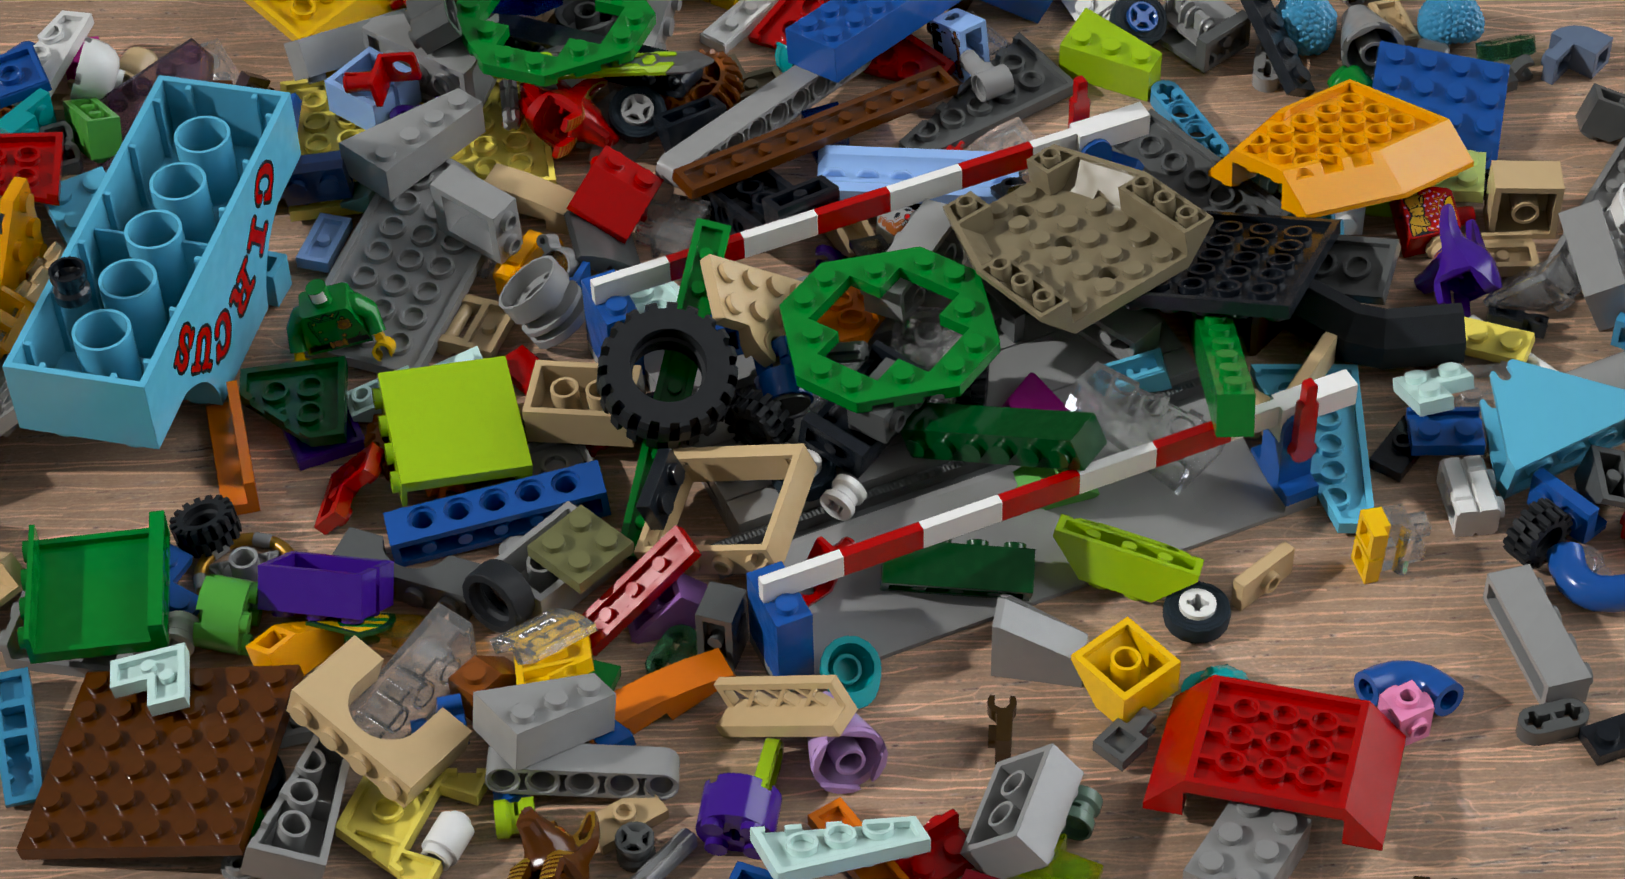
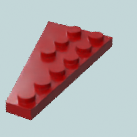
M63 132L0 133L1 196L5 193L14 176L22 177L28 180L30 192L34 195V202L60 206L64 152Z

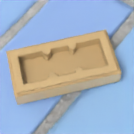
M1382 0L1368 3V7L1401 33L1406 46H1416L1421 37L1400 0Z
M1286 541L1282 542L1234 578L1231 605L1241 612L1263 594L1273 592L1279 583L1292 573L1295 548Z
M654 794L655 798H621L596 812L600 825V839L597 849L602 855L616 848L615 834L622 825L638 821L652 828L669 818V809L656 794Z

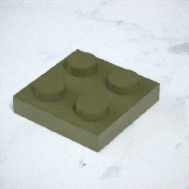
M579 505L527 546L530 558L579 594H582L634 552V542L586 507Z

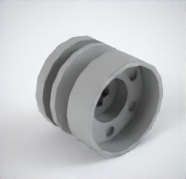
M541 256L523 266L511 277L499 296L498 305L516 324H522V330L540 349H549L559 345L576 332L585 321L581 287L574 280H569V274L552 256Z

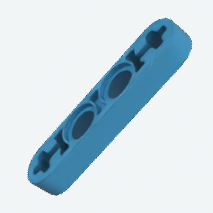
M1161 80L1151 86L1150 103L1158 114L1189 136L1193 132L1203 133L1205 135L1203 137H1191L1207 149L1209 148L1211 152L1221 159L1229 153L1228 144L1179 85L1169 80ZM1175 113H1185V114H1188L1189 116H1188V117H1184V118H1180V117L1174 116L1173 114H1175Z

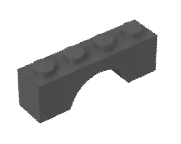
M352 527L348 528L332 554L390 560L386 556L383 536ZM451 555L443 561L425 568H406L394 563V600L407 603L412 607L432 610L446 617H456L469 621L472 612L467 607L463 597L462 584L466 576L481 564Z

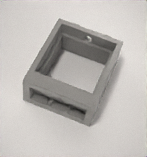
M453 163L430 184L440 231L501 265L511 255H515L520 250L523 238L515 197Z

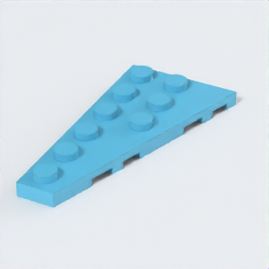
M1251 364L1250 375L1258 390L1271 397L1272 394L1286 390L1302 364ZM1333 364L1326 376L1347 369L1358 384L1356 404L1317 417L1314 440L1317 449L1312 456L1310 474L1319 485L1318 498L1337 533H1356L1360 510L1374 508L1358 364Z

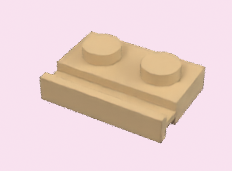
M1532 231L1481 233L1486 250L1490 252L1495 260L1501 277L1537 276L1540 263L1535 242L1532 240Z

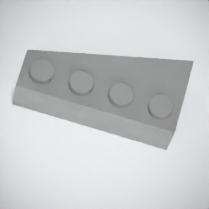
M926 198L917 211L914 210L911 213L908 223L901 232L895 235L892 245L886 251L920 246L964 265L967 262V255L943 211V206L946 204ZM900 278L881 299L860 290L864 298L865 311L902 322L924 302L926 292L934 293L903 278Z
M315 734L298 760L290 778L284 783L272 808L268 810L262 820L257 833L247 845L239 874L260 879L323 878L350 765L337 752L327 749Z

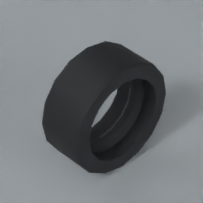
M489 559L483 562L466 576L462 584L463 597L469 610L486 628L496 633L507 634L514 631L532 615L535 609V597L529 583L518 570L502 560ZM491 587L500 594L506 605L497 598Z

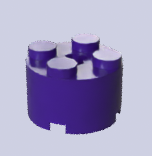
M742 773L719 774L716 782L710 783V779L707 780L704 784L695 828L698 837L705 842V851L717 856L726 855L728 850L743 852L745 856L751 859L760 860L759 854L750 841V827L764 826L765 833L776 832L782 804L780 791L773 785L770 791L761 786L762 779Z

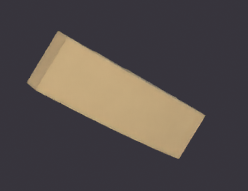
M499 163L495 164L485 181L515 197L518 213L544 219L546 221V230L569 235L564 213L568 211L566 208L575 195L574 192L531 173Z

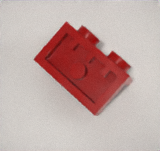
M951 809L942 815H935L923 826L931 838V852L894 860L909 879H957L964 874L966 868H975L960 854L967 835L959 827V814L955 809Z

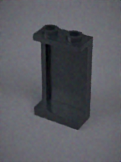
M879 340L872 344L869 358L857 370V372L869 377L887 357L894 361L899 358L929 372L925 366L913 362L900 354L895 348L887 346ZM927 396L924 402H928L931 396ZM828 401L817 414L809 410L802 418L798 442L804 443L809 449L856 478H859L900 432H896L885 444L849 429L847 409Z

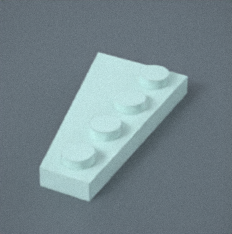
M916 816L864 819L862 826L856 827L844 824L842 821L826 822V829L802 830V824L784 825V832L765 833L764 826L750 827V841L773 879H815L823 876H833L849 870L872 867L876 864L931 852V838Z

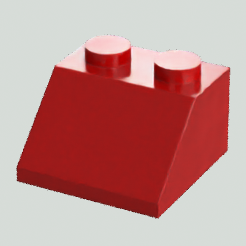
M606 145L566 209L625 244L664 180Z

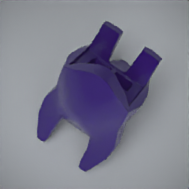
M1446 204L1442 206L1439 222L1442 248L1435 254L1429 265L1414 278L1416 288L1423 294L1435 292L1438 305L1451 304L1450 290L1454 292V303H1462L1464 317L1469 318L1471 316L1470 301L1502 288V279L1495 260L1490 252L1486 250L1476 221L1470 219L1466 222V237L1463 236L1458 226L1453 206Z

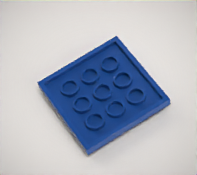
M1380 41L1372 88L1450 119L1467 150L1487 152L1486 169L1490 170L1491 160L1498 159L1510 65Z

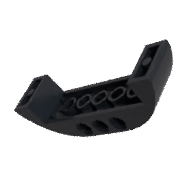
M712 94L653 116L654 125L665 153L727 111L726 105ZM768 169L692 201L710 221L732 226L730 235L837 202L840 200V191L836 184L823 175L797 185H792L775 171Z

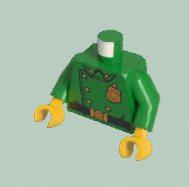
M314 279L306 285V291L298 295L299 306L292 309L286 327L290 354L294 353V360L292 362L309 360L304 355L306 351H308L309 356L373 341V335L376 340L372 349L373 357L377 361L382 360L383 353L380 346L386 347L389 350L390 356H393L396 350V342L393 338L385 336L383 331L386 330L377 304L368 297L354 292L347 283L340 282L327 286L322 279Z

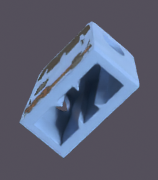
M954 8L927 23L926 29L932 35L933 48L955 62L956 70L952 74L962 83L971 76L960 66L961 62L959 59L964 51L974 50L984 62H990L985 19L962 9Z

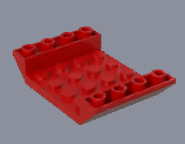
M1213 675L1174 697L1143 800V808L1182 815L1188 793L1337 819L1344 821L1342 844L1382 851L1406 736L1371 701Z

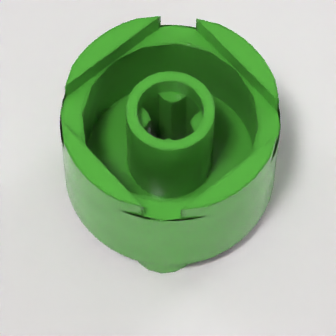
M210 574V576H206L196 605V610H200L199 623L194 622L193 624L194 647L249 656L245 646L253 641V634H250L252 626L259 627L263 610H258V582L223 575Z

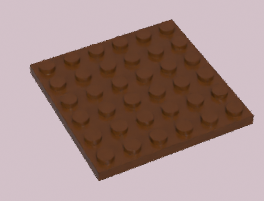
M300 665L190 668V707L153 717L147 707V691L115 698L110 689V671L87 672L16 850L22 860L244 855L291 716L286 711L291 691L304 677Z

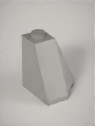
M1002 594L997 599L992 625L991 676L1082 688L1083 682L1071 661V655L1088 644V634L1012 595Z

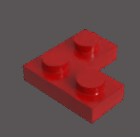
M372 442L331 474L314 525L315 529L326 535L337 526L342 527L347 523L353 512L350 506L354 496L361 487L367 483L372 484L382 471L380 462L384 449Z

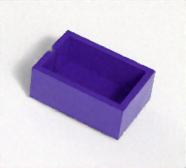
M290 551L258 565V610L272 611V616L292 617L297 613L306 614V619L311 621L328 620L329 617L341 618V623L361 624L365 618L378 616L380 611L394 605V561Z

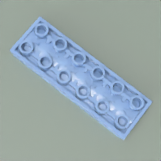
M826 145L818 150L817 176L823 175L839 187V201L995 151ZM1019 171L930 200L948 204L959 196L971 191L990 204L998 200L991 194L990 187L1001 183L1006 178L1019 177Z

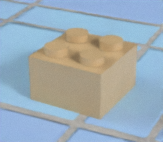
M1491 160L1483 207L1486 232L1532 231V239H1555L1559 222L1558 213L1561 212L1565 192L1561 162Z

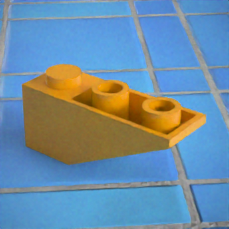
M301 620L272 625L245 647L253 666L300 665L305 676L312 669L320 666L331 654L344 645V634L305 625V621L309 620Z

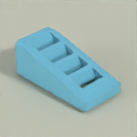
M1161 348L1092 368L1098 397L1172 389ZM1105 377H1112L1113 381L1106 382Z

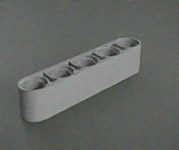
M580 744L515 771L490 746L487 753L485 782L490 790L502 794L598 798H655L654 794H656L660 800H667L674 797L679 790L680 758L676 751L666 747Z

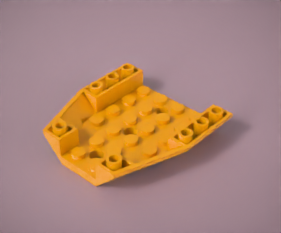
M1349 79L1279 109L1208 171V176L1221 181L1225 186H1238L1243 181L1256 176V173L1270 178L1274 183L1282 184L1281 209L1294 214L1296 217L1317 218L1409 198L1425 188L1433 187L1436 183L1449 177L1457 176L1460 172L1473 167L1474 161L1450 119Z

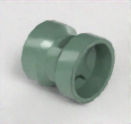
M1079 785L1078 795L1072 802L1066 818V826L1061 835L1076 841L1090 838L1095 827L1094 818L1100 814L1103 806V799L1096 790L1088 786Z

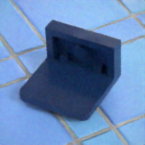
M340 150L301 155L283 195L288 206L353 198L355 179L349 176L344 160L341 159Z

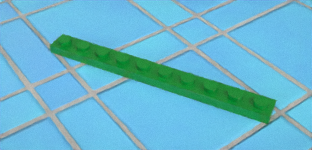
M701 218L696 219L678 293L677 309L687 310L688 305L699 309L698 316L703 319L706 315H711L699 260L709 254L724 258L732 226ZM665 350L653 399L663 402H676L690 397L698 370L697 365L680 352ZM644 438L621 533L634 542V550L645 524V520L639 513L636 505L657 450L667 448V443L657 442L656 448L647 447L646 439ZM634 552L626 558L638 561Z

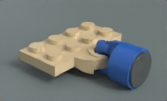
M712 254L699 260L712 318L717 321L716 325L739 331L740 346L745 358L752 356L757 372V376L754 379L755 388L762 390L763 396L766 393L773 395L772 400L774 402L779 400L782 403L780 408L782 410L787 409L790 412L789 416L806 410L814 400L813 393L798 387L796 384L779 307L803 281Z

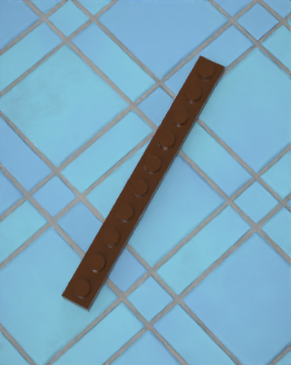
M940 65L673 169L672 180L691 200L821 149L826 145H831L954 96L958 93L959 83Z

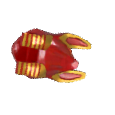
M589 78L582 80L572 88L547 91L537 97L528 107L525 114L527 125L535 135L554 148L552 157L559 159L568 155L576 141L595 144L602 148L606 145L612 147L618 143L620 136L610 127L604 119L601 110L591 101L594 95L607 85L608 80L605 78Z

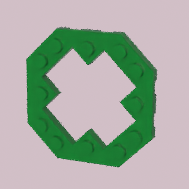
M458 0L456 2L457 18L462 30V43L470 55L475 56L478 61V67L483 74L543 87L557 84L559 77L572 73L577 78L601 71V65L609 62H617L619 65L631 62L656 25V13L646 0H595V10L597 12L619 16L602 43L597 44L582 39L569 38L559 55L555 57L539 52L503 46L510 37L509 25L487 20L501 0Z
M920 246L822 262L779 305L797 386L857 414L873 411L872 406L893 402L894 407L923 403V397L942 394L945 399L961 396L1001 352L999 335L982 278L977 275L974 269ZM900 278H903L953 300L939 314L940 325L963 336L929 372L898 358L877 381L825 357L839 343L838 331L818 323L817 320L850 286L881 299Z

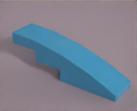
M28 667L0 672V774L6 808L35 802L44 781L36 709Z

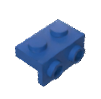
M1543 467L1532 474L1527 499L1528 506L1533 501L1537 503L1540 498L1550 499L1571 516L1573 525L1570 527L1572 531L1569 535L1582 545L1606 528L1607 521L1598 515L1600 508Z

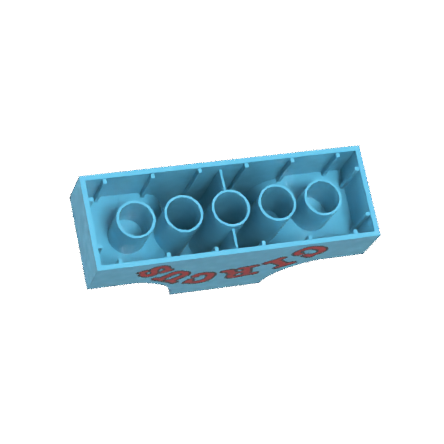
M158 75L61 258L77 257L84 262L87 271L86 279L90 283L92 291L90 300L85 305L73 309L59 306L55 301L53 285L49 279L2 366L20 428L55 433L62 437H81L120 443L134 448L160 449L183 399L196 404L210 403L223 405L228 395L226 382L235 380L268 310L266 272L272 225L278 202L301 156L290 92Z

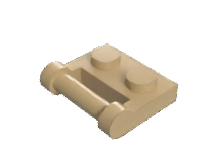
M466 294L445 334H442L437 341L438 348L436 351L441 355L451 356L453 353L459 354L478 346L483 359L496 357L515 322L498 305L499 301ZM476 314L464 337H459L470 316Z

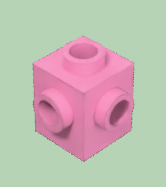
M1413 680L1399 686L1393 685L1379 695L1377 708L1406 736L1405 746L1429 736L1435 710L1434 703L1431 697L1426 692H1422Z

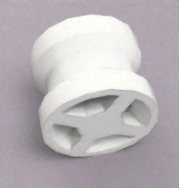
M838 474L832 481V489L826 490L820 497V503L824 510L832 517L841 521H848L855 513V506L861 505L867 498V492L863 485L852 476Z
M175 610L169 612V646L185 642L190 655L194 653L193 624L194 622L199 623V619L195 615L186 611Z

